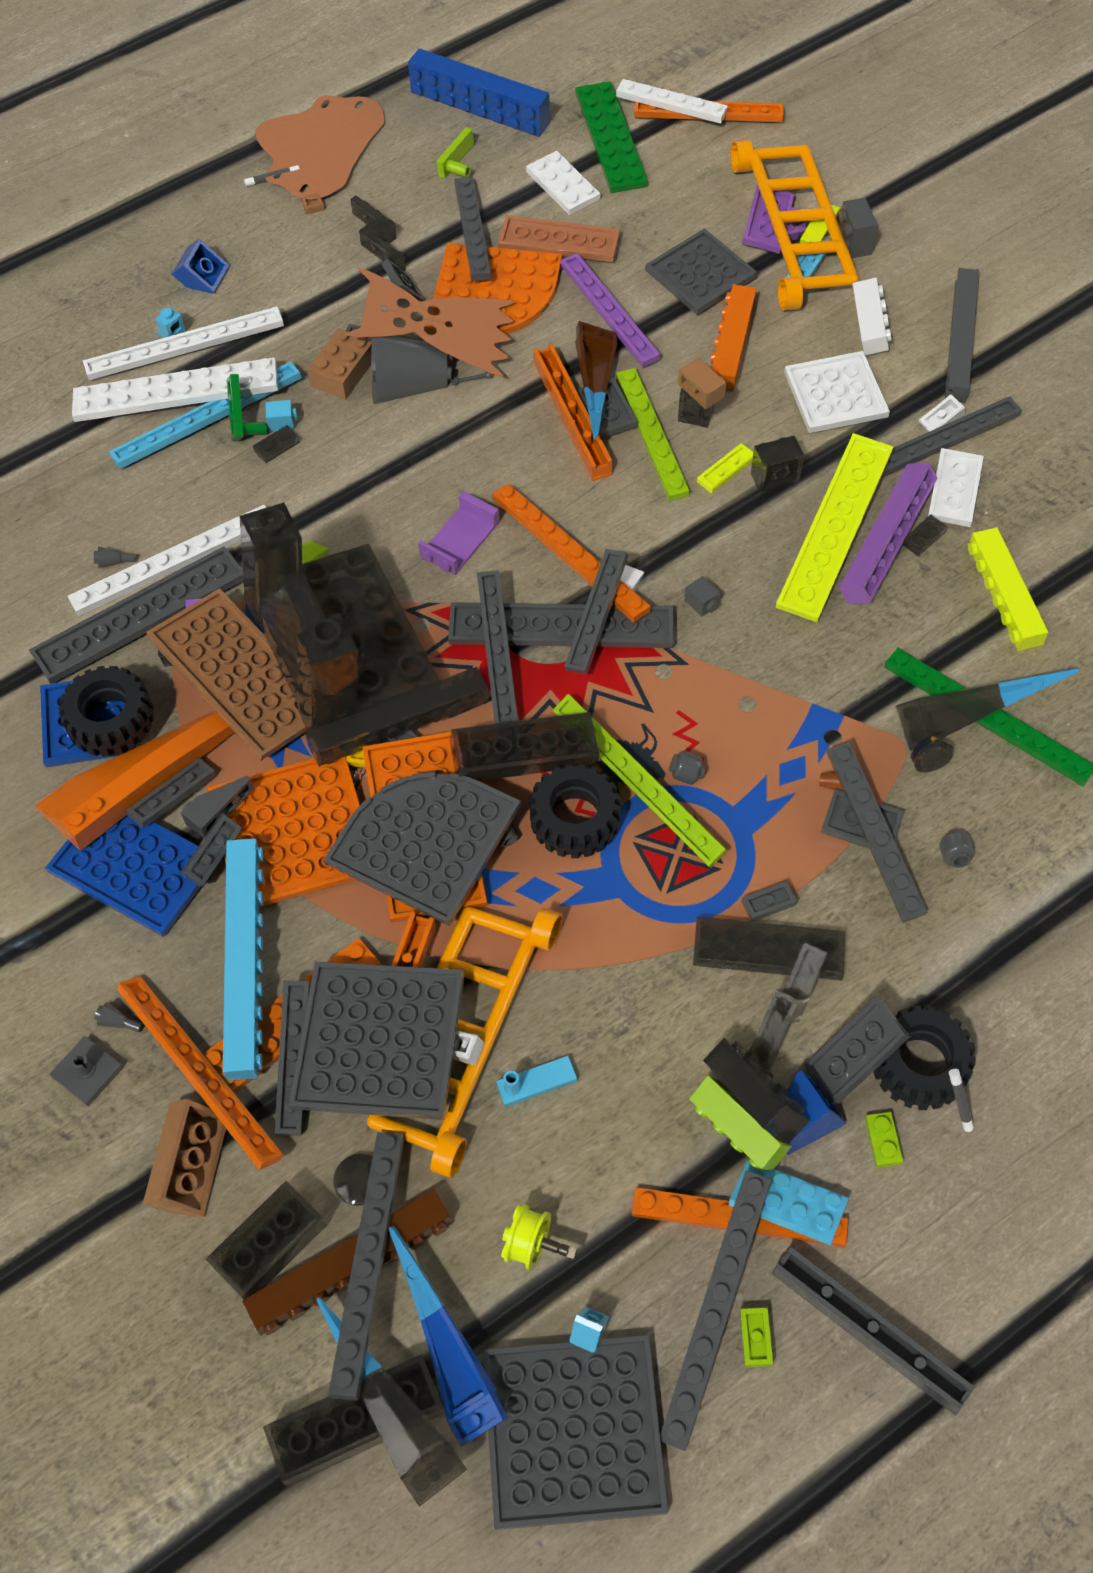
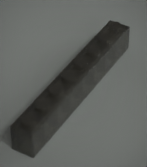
M474 667L306 732L307 743L318 767L324 764H331L344 756L354 755L357 751L362 750L363 746L375 745L388 739H395L407 731L418 730L431 722H438L449 715L461 713L464 709L479 706L488 700V686L477 667Z

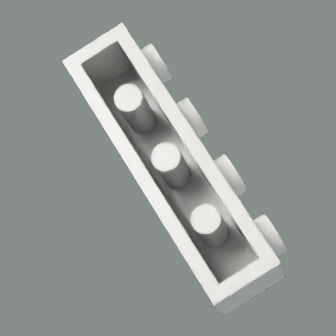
M877 277L853 283L864 354L870 355L888 351V342L892 340L890 329H885V327L889 326L887 314L883 315V312H886L885 299L880 300V298L884 297L882 285L878 286Z

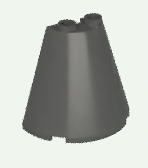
M404 335L372 337L371 371L373 379V404L447 388L448 379H452V367L448 366V362H452V356L429 343Z

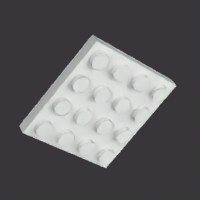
M863 351L789 365L784 368L785 376L809 433L889 417L890 411Z

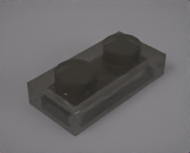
M286 425L253 445V449L265 463H268L299 444L300 441L299 437Z
M930 514L906 536L902 545L919 557L946 532L948 526Z

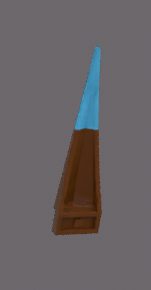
M578 321L575 345L593 438L596 439L599 433L608 380L617 346L616 332Z

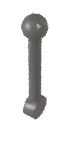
M485 372L484 374L459 379L453 377L451 384L457 386L460 382L485 377L490 379L493 374Z

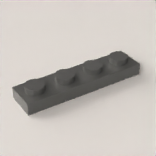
M200 758L196 759L127 809V816L144 829L214 778L215 770Z

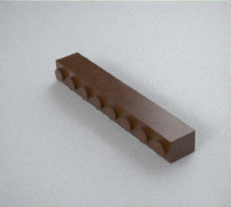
M435 1189L392 1213L389 1227L394 1226L407 1247L414 1250L425 1243L424 1239L433 1234L438 1236L444 1233L449 1228L448 1225L451 1224V1219ZM388 1230L383 1263L387 1262L390 1264L398 1260L399 1256ZM358 1234L242 1301L260 1335L265 1333L270 1335L281 1328L280 1324L288 1319L291 1321L296 1320L305 1314V1309L312 1305L319 1306L317 1297L321 1298L325 1303L329 1300V1295L338 1290L343 1292L348 1289Z

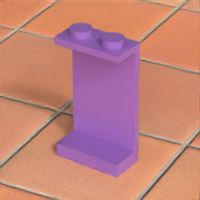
M465 491L458 496V510L429 544L423 541L418 543L420 557L423 560L439 566L443 571L454 575L461 570L500 523L499 509Z

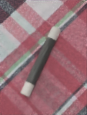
M299 165L250 177L244 179V183L248 187L267 182L265 177L274 175V178L277 179L282 173L300 168Z
M951 1069L949 1076L963 1129L966 1132H971L974 1126L960 1072L958 1069Z

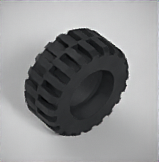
M99 666L96 670L91 671V669L84 671V675L76 676L73 679V683H69L64 689L66 694L61 695L59 714L71 741L83 752L88 751L90 755L98 756L99 753L103 757L111 756L112 753L119 755L123 754V751L126 749L130 751L136 747L135 744L137 742L141 743L145 739L144 734L149 733L152 727L151 723L154 721V708L144 683L141 682L136 674H131L130 670L125 668L119 670L118 666H109V668ZM108 701L126 703L124 709L110 720L101 722L88 720L90 713L102 703Z
M567 764L565 768L560 769V767L552 769L551 774L545 773L541 777V782H536L533 787V793L530 795L531 828L533 833L536 834L538 842L540 844L545 843V849L550 852L556 850L557 855L565 857V854L571 855V858H578V855L584 854V857L592 856V851L597 853L602 851L604 843L609 845L619 829L621 800L620 795L617 793V787L613 782H610V778L605 773L600 775L598 769L594 767L588 769L583 764H579V767H572V764ZM582 799L591 803L597 809V813L588 821L574 824L560 820L555 816L553 810L565 800Z
M912 1006L910 1012L906 1008L898 1011L895 1017L910 1036L904 1043L912 1040H922L931 1043L943 1054L946 1061V1070L935 1076L917 1074L903 1062L899 1047L873 1071L875 1079L882 1080L880 1084L881 1089L884 1092L889 1090L892 1093L890 1098L895 1102L900 1099L905 1102L904 1106L908 1108L918 1105V1110H927L929 1105H932V1108L935 1110L942 1108L944 1103L950 1104L955 1100L949 1076L951 1069L959 1070L963 1087H966L976 1063V1057L973 1056L976 1050L974 1043L968 1042L971 1037L968 1030L960 1028L962 1023L957 1018L954 1020L948 1017L950 1013L944 1010L938 1013L935 1011V1007L927 1006L926 1010H921V1006Z

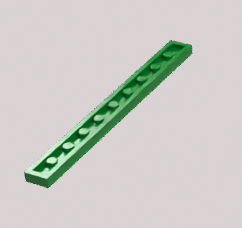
M898 647L885 662L884 668L1082 787L1092 776L1093 763Z

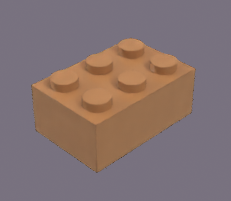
M338 328L307 370L311 387L346 400L371 366L372 340L364 337L346 336L345 333L348 331Z

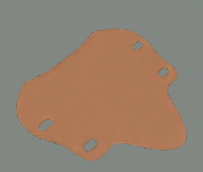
M324 95L317 98L310 110L306 112L281 116L261 123L256 128L255 136L261 147L273 159V164L267 173L299 165L300 168L282 173L277 179L274 178V175L265 177L266 180L285 188L299 198L318 193L320 198L339 190L346 184L352 167L370 139L384 125V114L381 105L367 97L343 98ZM329 100L330 103L328 104V106L326 108H322L321 106L324 103V101ZM362 101V106L359 109H355L356 104ZM307 184V190L301 193L300 189L303 185ZM313 196L305 199L312 200L317 199V197Z

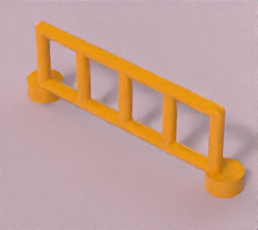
M750 140L733 141L730 150L732 170L734 173L750 172L753 170L790 277L780 278L778 282L777 293L781 310L800 309L803 302V290L850 286L858 282L857 271L809 146L794 145L753 149ZM801 157L807 176L768 179L762 160ZM812 188L819 208L780 211L773 191ZM815 220L825 221L831 240L791 244L784 224ZM837 253L844 274L803 277L796 256Z
M473 907L463 909L437 965V969L463 970L464 978L500 990L484 1028L458 1019L457 1031L478 1035L484 1042L477 1064L467 1065L461 1081L450 1077L448 1093L454 1095L437 1136L385 1116L369 1115L367 1118V1125L371 1129L382 1133L403 1134L404 1141L433 1151L430 1165L431 1172L450 1179L454 1178L465 1155L467 1139L456 1135V1129L535 947L551 951L557 941L563 919L561 913L541 908L536 915L533 926L530 927ZM473 923L522 939L507 976L457 959Z

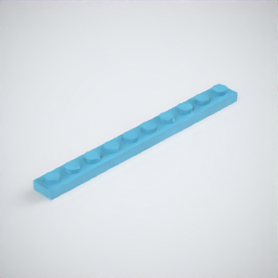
M291 362L277 368L278 390L301 379L299 370ZM274 392L242 396L241 408ZM228 399L209 401L110 450L109 454L119 469L128 466L229 415Z

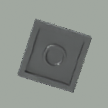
M388 259L381 263L393 284L410 293L418 301H425L409 274Z
M84 1036L49 1075L89 1107L123 1069V1066Z

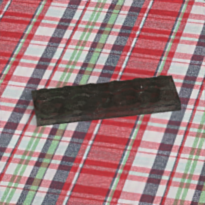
M697 916L693 966L842 981L844 975L845 931Z

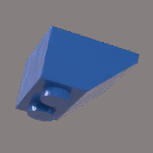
M199 238L186 248L171 275L186 288L212 294L228 269L229 264Z

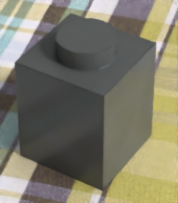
M703 576L685 588V601L701 617L717 609L720 592Z

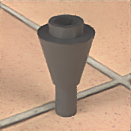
M99 546L98 551H94V564H98V568L120 562H135V553H120Z
M107 1002L104 1006L100 1005L94 1019L97 1020V1026L127 1028L138 1033L143 1024L128 1018V1016Z

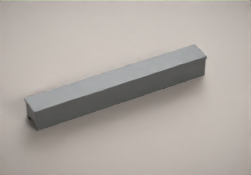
M958 268L954 287L945 399L952 395L959 402L965 404L970 384L979 269Z
M792 1247L772 1272L773 1276L955 1416L958 1414L975 1388L971 1383Z

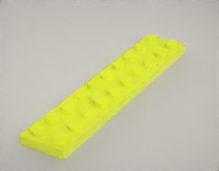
M854 433L852 434L777 600V609L818 622L892 454L893 446Z

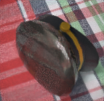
M936 734L920 742L912 751L910 758L914 763L916 771L927 773L938 770L948 764L953 757L954 750L952 745L941 741L940 734Z

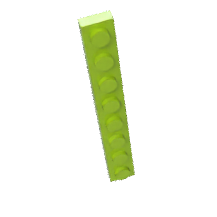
M636 368L617 372L616 380L638 421L637 429L668 500L673 501L688 497V486Z

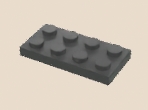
M875 997L804 1066L829 1102L837 1106L910 1036L883 1000Z

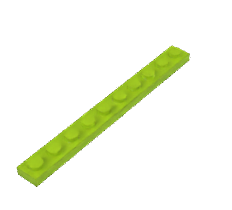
M567 694L552 710L710 868L728 851L571 695Z

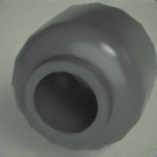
M681 751L679 754H674L670 762L669 771L672 772V777L675 780L691 785L697 779H702L705 766H702V758L687 751Z
M950 832L941 839L939 844L940 851L947 865L961 868L968 865L973 859L974 848L967 834L963 832Z

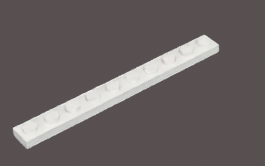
M273 307L83 360L88 379L93 380L282 327L284 324L278 307Z
M262 505L67 597L76 614L80 616L183 568L223 546H230L274 525V519L265 505Z

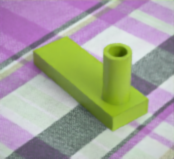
M466 127L436 161L439 177L445 179L450 172L463 177H469L471 167L459 162L475 145L471 128Z

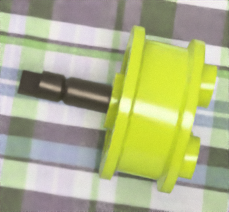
M518 1204L513 1214V1223L506 1226L502 1240L506 1243L501 1257L507 1263H511L514 1260L525 1264L526 1269L532 1271L543 1249L571 1259L575 1258L577 1249L547 1238L551 1223L550 1212L545 1211L543 1214L530 1210V1206L527 1204L522 1206Z

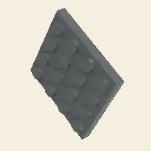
M705 228L645 265L647 273L696 315L725 298L727 292H731L733 284L744 286L755 279L757 275L756 270Z

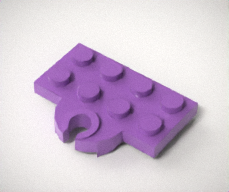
M757 184L742 244L780 254L781 249ZM773 191L780 211L800 210L791 207L794 198L793 193ZM807 221L784 223L790 241L802 237Z

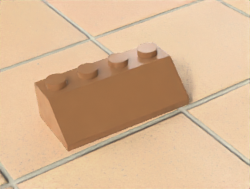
M189 1099L170 1103L143 1200L144 1205L163 1212L204 1217L226 1127L211 1108Z

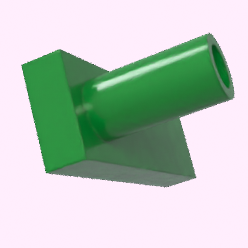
M230 374L226 382L231 441H240L244 435H266V422L242 421L239 374Z

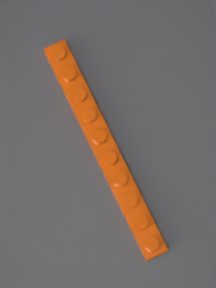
M509 483L492 493V500L588 584L593 586L601 564L596 558ZM620 580L612 605L634 623L648 614L651 606Z
M138 976L120 982L117 991L256 1167L261 1170L279 1162L283 1156L282 1152L144 980Z

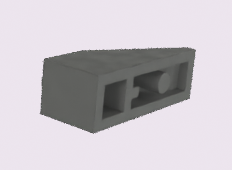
M245 776L197 796L192 802L187 803L181 812L185 824L204 838L220 814H225L229 817L255 790L251 778Z

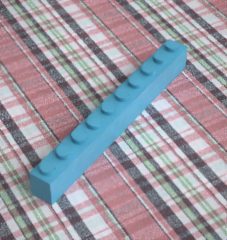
M256 838L227 840L223 1074L227 1081L257 1079L258 1069H262V1055L258 1054V1045H262L263 1036L262 1030H258V1021L263 1019L262 1006H259V997L263 996L262 982H259V974L263 973L262 959H259V951H263L262 936H259V928H263V915L259 913V906H263V893L259 891V884L263 883V870L259 869V862H263L264 856L263 848L258 846Z

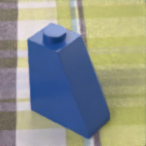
M802 1070L796 1074L768 1123L792 1146L786 1153L788 1155L846 1124L836 1107L829 1102L820 1089H815L817 1084Z

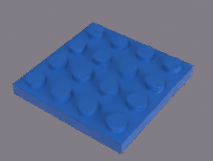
M73 681L40 686L43 763L45 767L119 756L116 753H112L111 756L103 757L101 753L98 756L90 755L88 751L83 752L71 741L60 719L59 706L61 704L59 701L61 695L66 694L64 689L69 683L72 684ZM121 701L102 703L90 713L88 720L96 722L110 720L124 709L126 703Z

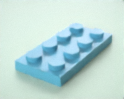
M747 1160L731 1195L729 1206L734 1207L745 1170L769 1178L771 1182L759 1218L831 1246L849 1198L775 1169L773 1171H759Z

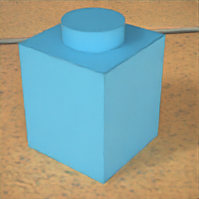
M290 400L265 402L269 432L294 430L297 412L296 408H292Z

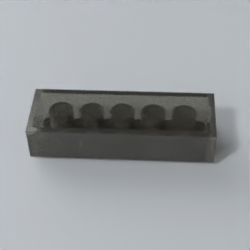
M591 712L451 729L449 739L455 774H458L459 777L466 776L477 781L551 772L556 767H560V769L565 768L567 764H572V767H579V764L586 765V767L595 766L599 758Z
M421 1354L366 1379L361 1384L358 1400L326 1397L263 1426L281 1481L288 1487L445 1414V1411Z

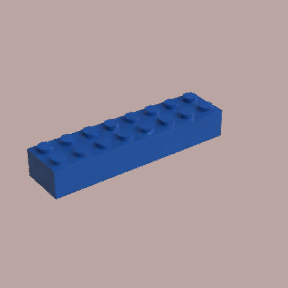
M420 48L408 61L411 93L540 137L550 124L548 92Z

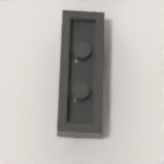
M220 814L180 873L197 886L202 887L226 853L227 840H235L242 827L225 814Z

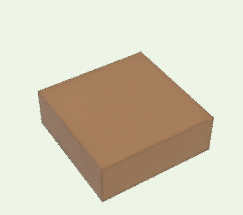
M318 193L301 198L306 215L324 210L322 199ZM313 196L317 197V199L312 200L305 199Z

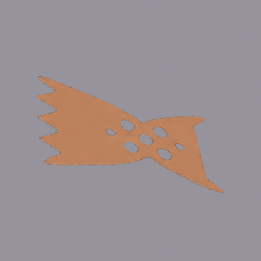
M358 268L370 281L361 327L345 333L346 336L385 337L414 332L446 354L486 372L503 377L501 372L491 362L508 359V356L496 348L494 344L511 340L497 326L514 322V320L499 310V308L513 304L514 301L466 297H446L418 301L410 293L381 276ZM401 298L406 299L410 305L407 308H401L398 306L397 301ZM386 306L389 310L387 312H383L381 310V307ZM430 306H436L439 308L440 314L436 316L431 315L427 309ZM413 312H419L422 314L423 320L419 322L414 321L410 315ZM396 318H402L405 320L406 325L399 328L394 325L393 321ZM445 322H451L452 327H447ZM432 325L436 328L437 332L434 335H429L424 331V327Z

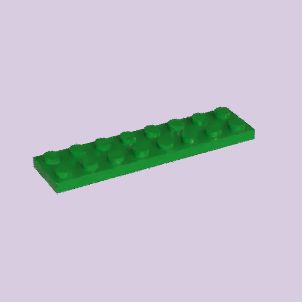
M611 81L575 87V94L610 193L647 187L646 175Z

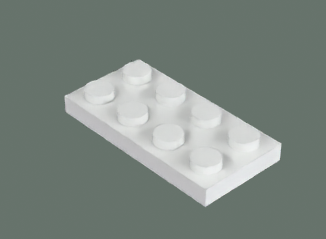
M558 151L526 166V172L568 215L600 200L601 194Z
M941 448L936 471L937 480L933 487L927 519L971 527L984 456Z

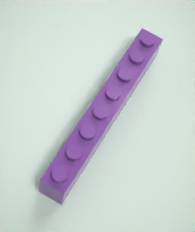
M930 462L906 465L839 587L847 603H871L937 480Z

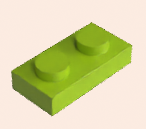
M885 1112L866 1115L864 1119L876 1169L902 1165L903 1158L892 1113Z
M768 1308L740 1309L744 1368L772 1367L773 1357Z

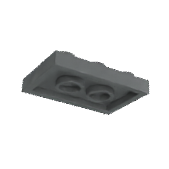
M614 377L608 380L598 433L601 439L638 427V421ZM584 387L576 389L588 412Z
M835 789L821 833L869 849L845 793ZM878 803L895 840L904 811Z

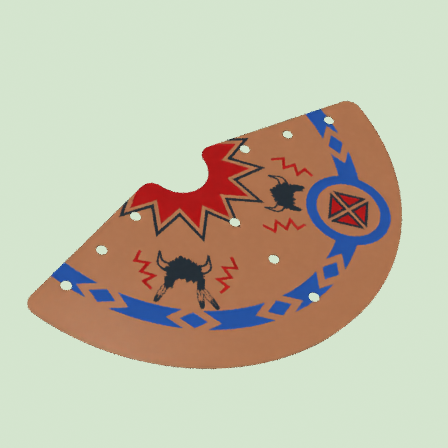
M231 600L247 617L253 619L254 625L334 708V713L262 761L235 732L200 759L215 770V777L204 784L207 790V787L342 750H344L345 757H347L350 741L373 745L388 742L303 653L302 646L320 635L417 737L455 731L463 776L482 782L521 801V806L513 818L515 827L519 832L517 835L518 839L507 847H502L501 844L497 845L481 872L487 906L477 907L476 909L530 927L533 926L536 915L541 908L561 913L563 916L562 925L554 947L551 951L535 947L526 967V970L547 971L613 966L662 956L705 942L751 921L741 902L742 897L787 881L791 891L795 894L823 872L851 844L850 842L821 833L834 794V790L819 786L821 773L835 772L826 753L827 749L850 742L877 803L880 804L883 803L895 783L906 760L907 751L904 743L891 733L670 648L597 647L587 675L566 671L564 668L566 661L555 664L536 663L520 657L509 648L518 725L522 726L526 731L525 737L520 740L524 775L501 778L486 645L449 644L451 603ZM335 617L341 620V628L333 632L326 630L324 626L325 621ZM424 618L430 623L429 629L421 633L415 631L412 626L413 622ZM172 665L174 695L180 726L214 711ZM659 665H668L672 668L673 673L668 679H660L656 676L655 669ZM567 694L571 695L728 850L712 868L552 711ZM743 697H751L756 702V708L751 712H745L739 708V700ZM829 730L838 731L842 736V741L838 745H829L824 740V734ZM681 751H687L702 758V766H705L702 779H697L691 785L675 780L672 777V772L669 771L670 762L674 754H679ZM567 764H572V767H579V764H583L588 769L594 767L599 770L600 775L605 773L610 778V782H613L617 787V793L620 795L621 800L619 829L617 834L614 835L613 841L609 845L604 843V849L599 853L592 851V856L584 857V854L578 855V858H571V855L568 854L562 857L557 855L556 850L550 852L545 849V843L540 844L536 839V834L532 831L530 821V795L533 793V787L536 782H541V777L545 773L551 774L552 769L556 767L562 769ZM348 766L358 801L361 805L367 798H371L366 768ZM568 799L558 804L554 808L553 813L564 822L576 824L591 819L597 813V809L585 800ZM358 880L302 895L326 912L366 933L399 945L408 920L391 923L386 894ZM463 910L458 911L450 926L435 919L436 930L427 954L442 957ZM473 923L457 959L476 965L510 969L522 939Z

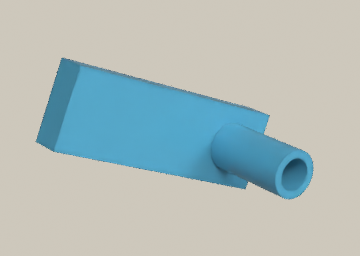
M566 1056L518 1074L515 1071H507L503 1079L496 1081V1085L506 1108L576 1083L577 1077L569 1057Z

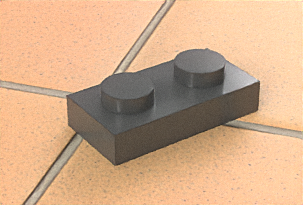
M787 881L742 897L741 902L751 922L796 906L797 900Z

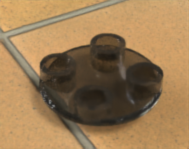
M354 1154L345 1158L338 1165L334 1173L333 1184L341 1200L350 1205H364L373 1156Z

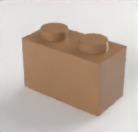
M700 358L679 369L678 385L705 409L725 397L726 382L724 378L717 375Z

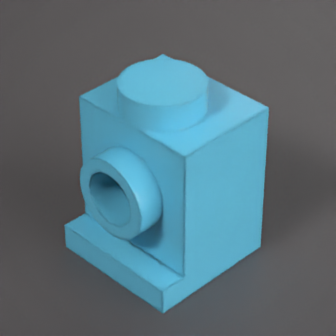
M171 307L162 309L160 315L155 318L158 326L157 333L163 338L186 332L182 316Z

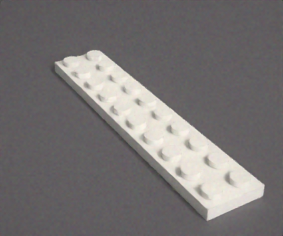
M275 357L263 358L254 361L73 388L72 417L74 422L228 399L226 380L230 374H239L240 397L278 391Z

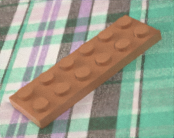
M506 215L498 241V248L560 253L564 257L578 253L582 259L613 263L620 229Z

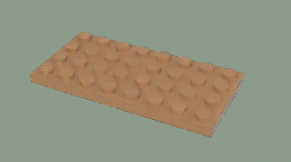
M220 588L146 632L147 638L261 761L334 713V708Z

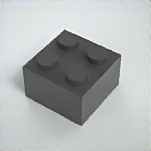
M866 198L843 201L842 209L839 211V226L851 258L872 255L877 222Z

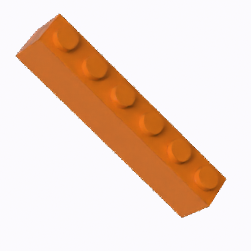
M733 284L731 292H727L725 304H728V306L723 307L722 319L724 321L719 323L718 333H720V336H716L714 348H717V350L712 351L711 363H713V366H710L717 375L724 378L726 390L734 391L755 304V287Z

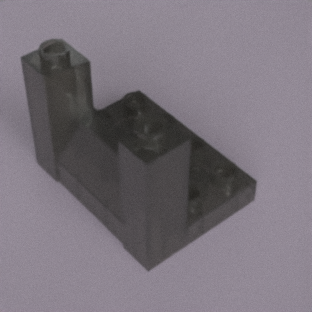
M284 502L239 516L244 598L257 626L261 627L277 660L312 741L369 722L372 718L377 719V716L382 714L384 716L388 715L390 711L395 713L440 696L441 681L369 543L302 564V537Z

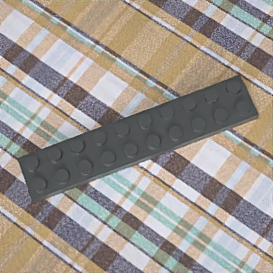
M223 546L29 649L49 683L52 684L144 635L150 629L181 612L182 609H186V600L204 598L219 588L224 592L246 580V574L227 548Z
M451 602L449 644L485 645L481 603ZM503 603L508 645L572 646L586 604ZM611 605L597 647L673 648V606L650 605V612L633 623L614 605Z

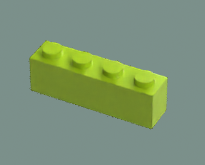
M707 1075L689 1098L695 1105V1111L704 1118L708 1117L713 1122L712 1127L721 1135H727L731 1139V1146L740 1153L744 1152L750 1158L748 1162L759 1171H773L792 1147L719 1077Z

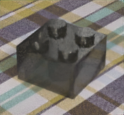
M794 435L754 446L751 476L759 492L800 481L804 453Z

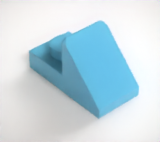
M585 1306L576 1315L570 1343L594 1353L610 1317Z

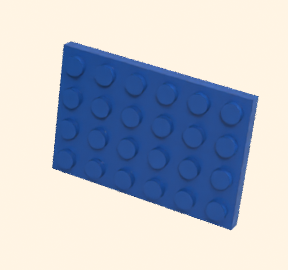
M127 815L81 851L67 840L45 867L48 873L162 937L165 936L201 888L180 873L198 848L197 845L155 822H152L143 829Z

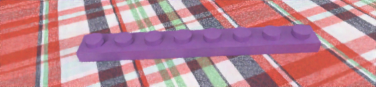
M576 253L560 260L563 270L612 331L616 332L617 337L642 368L660 360V353L580 255Z

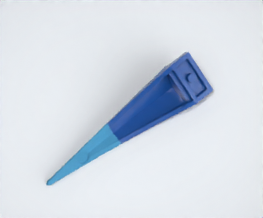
M394 1226L389 1227V1232L422 1324L446 1420L459 1446L462 1447L506 1420L508 1416L495 1393L497 1391L496 1387Z

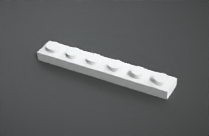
M622 79L616 90V97L720 124L727 113V105L631 80Z

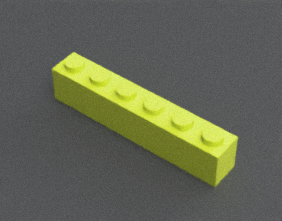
M998 528L972 533L968 543L969 554L973 555L976 561L977 571L981 572L984 578L985 588L992 595L993 604L1001 614V621L1009 631L1011 642L1015 643L1018 651L1044 645L1049 632Z

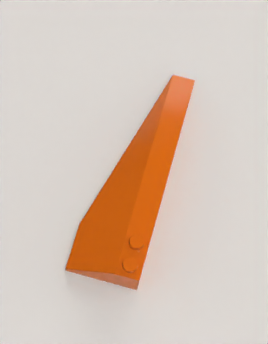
M214 710L71 778L36 804L35 807L81 851L124 818L129 807L196 759L203 757L233 734L234 731Z

